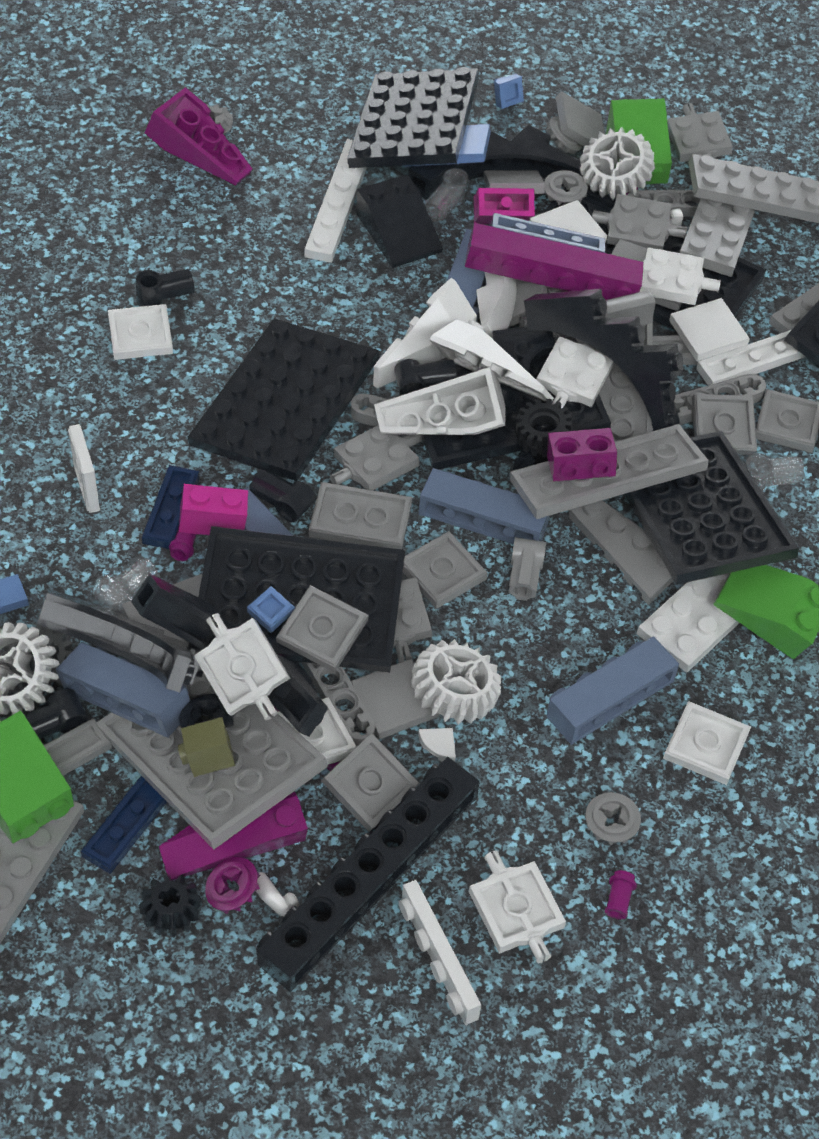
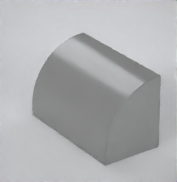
M649 291L606 300V318L639 316L641 325L652 323L656 301Z

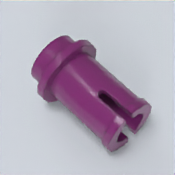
M178 529L175 540L171 541L169 545L171 557L177 561H186L194 554L193 544L197 534L181 533Z
M617 870L609 878L611 890L604 912L609 917L615 919H626L632 891L636 890L637 883L632 873Z

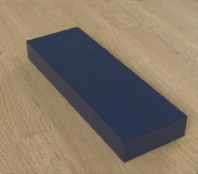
M169 465L143 532L142 544L169 549L171 541L175 540L179 529L184 484L197 485L200 478L199 471Z
M141 775L83 847L81 856L111 874L167 801Z

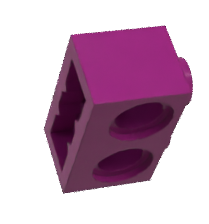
M611 428L548 433L547 458L553 481L616 476L617 449Z

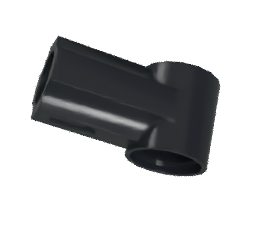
M189 269L161 275L156 271L145 270L136 276V301L140 307L161 305L163 299L195 292L193 277Z
M406 359L397 363L394 369L400 396L457 378L455 363L452 359L420 364L414 359Z
M259 469L249 485L250 491L254 495L275 506L279 515L289 522L295 523L316 500L314 491L306 483L296 481L292 484L267 469Z
M71 688L55 692L49 697L47 703L35 707L33 711L22 712L39 739L59 731L65 734L88 721L86 712L75 690Z

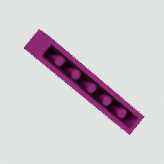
M474 223L465 261L466 268L565 291L602 289V296L605 300L640 292L644 262L479 223Z

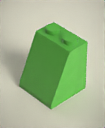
M665 99L611 100L606 134H608L610 128L614 132H619L621 127L624 129V133H628L633 129L635 136L642 134L644 141H649L651 145V150L654 152L653 161L655 163L651 180L645 181V183H668L672 159Z
M21 710L0 722V828L12 844L20 839L31 837L41 826L53 819L63 817L70 808L74 807L70 786Z

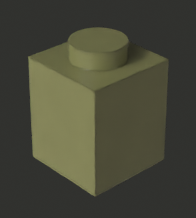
M222 717L181 728L183 743L178 744L179 755L183 765H190L194 777L235 766L230 738Z

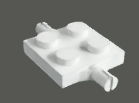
M648 247L646 258L643 261V280L640 292L649 291L655 298L695 305L701 289L719 291L721 280L704 277L702 271L704 258Z
M559 336L536 380L546 390L556 396L552 405L558 401L561 403L562 409L567 401H573L592 407L614 362L585 342L582 345Z
M219 613L213 614V619L209 617L206 622L216 638L213 639L208 647L195 654V659L229 715H234L248 705L256 704L264 720L271 719L270 715L276 716L278 712L269 700L268 695H270L274 688L290 679V676L255 619L251 618L237 628L227 629Z
M497 850L493 851L492 854L489 852L484 858L493 874L486 880L470 885L469 894L499 954L517 946L529 945L537 963H542L543 960L544 962L547 961L551 954L542 939L548 934L565 928L566 921L535 861L520 867L506 868Z

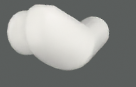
M263 872L259 873L261 876L258 878L257 883L260 889L256 890L261 900L279 916L284 917L292 907L300 906L294 893L288 892L282 897L268 876Z

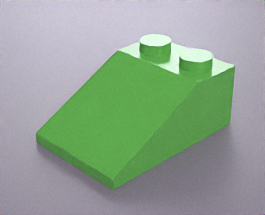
M769 565L731 572L713 603L714 606L792 659H795L812 645L819 632V585L809 578Z

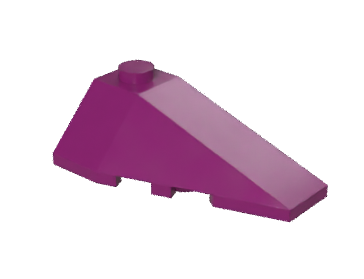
M186 87L153 112L144 134L165 151L236 186L251 173L252 167L236 145L229 143L223 134L225 130L221 124L216 125L213 121L208 106Z
M294 791L214 850L189 825L161 844L159 851L166 873L171 876V880H176L181 874L186 877L215 868L222 861L232 857L249 858L305 841L308 827L298 796Z

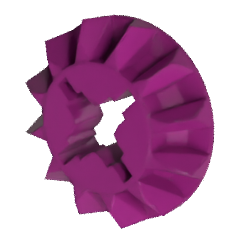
M232 857L219 863L210 873L205 886L206 898L212 907L226 914L230 910L241 912L242 905L246 902H252V894L260 889L257 880L261 875L256 870L254 864L246 858ZM229 879L231 882H236L239 885V890H231L226 881Z

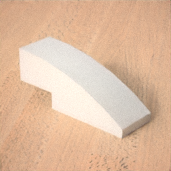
M485 272L486 286L477 289L476 292L481 325L485 328L486 334L493 339L494 330L508 329L516 303L517 286L516 279Z

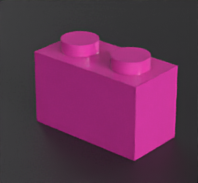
M478 188L474 195V223L491 224L493 213L530 221V218L535 216L534 189Z
M184 484L180 506L179 532L210 535L211 526L244 530L247 519L248 490Z

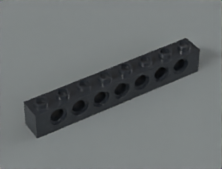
M449 757L439 766L437 764L431 766L424 776V781L417 788L411 787L404 794L401 804L394 811L388 810L382 816L375 831L371 835L369 833L364 834L357 842L355 851L348 858L342 857L332 868L331 875L323 883L321 881L317 882L308 892L307 899L299 907L294 906L286 913L282 920L283 924L274 933L269 931L261 938L257 945L258 966L286 990L291 992L477 799L480 784L477 778ZM432 796H441V797H443L444 799H443V800H434V799H432L431 797H432ZM415 818L421 820L422 822L419 824H413L408 820ZM395 842L400 846L392 848L386 846L385 843ZM369 865L375 867L376 870L367 872L361 868ZM340 890H349L353 894L350 896H341L337 892ZM323 914L328 916L329 919L320 922L312 917ZM293 939H299L304 942L300 947H292L287 943Z

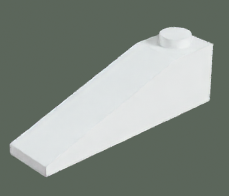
M450 278L432 294L426 302L430 307L422 317L414 316L409 322L410 327L404 339L397 338L374 365L373 386L380 388L395 381L394 369L397 363L402 360L414 359L420 364H426L446 358L430 341L432 334L456 319L468 323L469 320L476 322V313L454 279Z
M456 319L432 334L430 341L448 360H454L455 364L474 372L490 367L500 383L541 400L552 399L553 401L554 398L546 388L484 332L485 328L479 323L472 320L465 323Z
M490 367L374 404L380 433L477 435L505 426V403L499 379Z

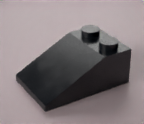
M408 174L357 189L356 214L392 268L442 253V245L421 194Z

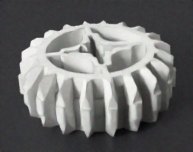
M622 127L619 132H614L610 128L608 134L605 135L599 132L598 139L590 138L589 145L584 146L583 155L580 157L581 175L584 178V182L590 185L592 192L599 191L602 198L606 194H610L612 200H614L617 194L626 195V193L630 192L635 195L637 188L644 189L646 186L645 181L651 180L652 172L655 169L653 161L654 152L651 150L649 141H644L642 134L635 136L633 129L628 133H624Z
M7 622L4 623L3 630L0 628V650L11 643L18 642L16 648L12 647L7 654L0 655V714L7 715L10 711L12 714L20 710L22 712L23 708L26 711H33L34 701L40 704L45 702V697L42 694L43 691L49 693L54 691V688L48 685L49 680H57L59 678L58 674L51 672V668L57 667L60 663L56 659H50L56 652L55 647L47 646L50 639L45 635L39 636V629L35 627L28 629L26 624L20 622L17 623L16 627L12 623ZM32 656H34L35 660L34 673L30 669V660ZM3 662L12 664L23 675L13 674L12 670L9 669L10 667L3 664ZM18 683H28L27 687L21 692L7 696L9 690H14Z
M455 639L449 645L443 640L437 646L430 644L426 651H422L419 654L412 669L411 687L415 689L414 698L422 699V708L430 707L432 709V716L436 714L443 715L445 722L450 718H454L458 725L464 719L471 724L476 718L482 719L486 716L487 712L494 708L501 693V675L497 674L498 665L490 664V655L482 656L480 654V647L475 650L469 648L468 642L463 646L458 645Z

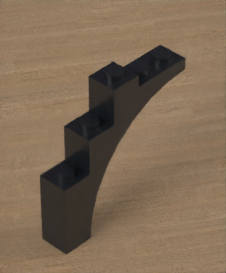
M528 125L511 141L491 131L485 162L411 166L408 169V176L419 190L421 197L430 201L442 191L454 185L478 177H484V171H538L540 176L546 179L551 173L562 170L572 171L581 175L580 160L550 145V135Z
M602 289L535 294L524 300L528 330L552 331L581 340L610 358L628 376L642 397L651 418L653 431L680 423L679 415L674 409L676 390L674 384L671 383L674 378L681 374L683 369V356L678 351V343L643 346L645 330L640 324V317L606 318L607 302L602 296Z
M150 573L131 601L141 617L167 629L200 650L208 647L213 639L216 638L206 622L209 617L213 619V614L219 613L227 629L239 627L225 620L213 604ZM276 654L290 679L274 688L270 695H268V698L299 733L310 737L316 726L322 722L328 707L310 686L312 679L299 664Z
M52 589L48 590L37 625L80 639L123 657L155 675L164 683L167 689L179 693L183 684L193 685L195 676L202 677L204 672L194 657L195 654L202 650L191 643L166 636L162 629L125 618L126 613Z

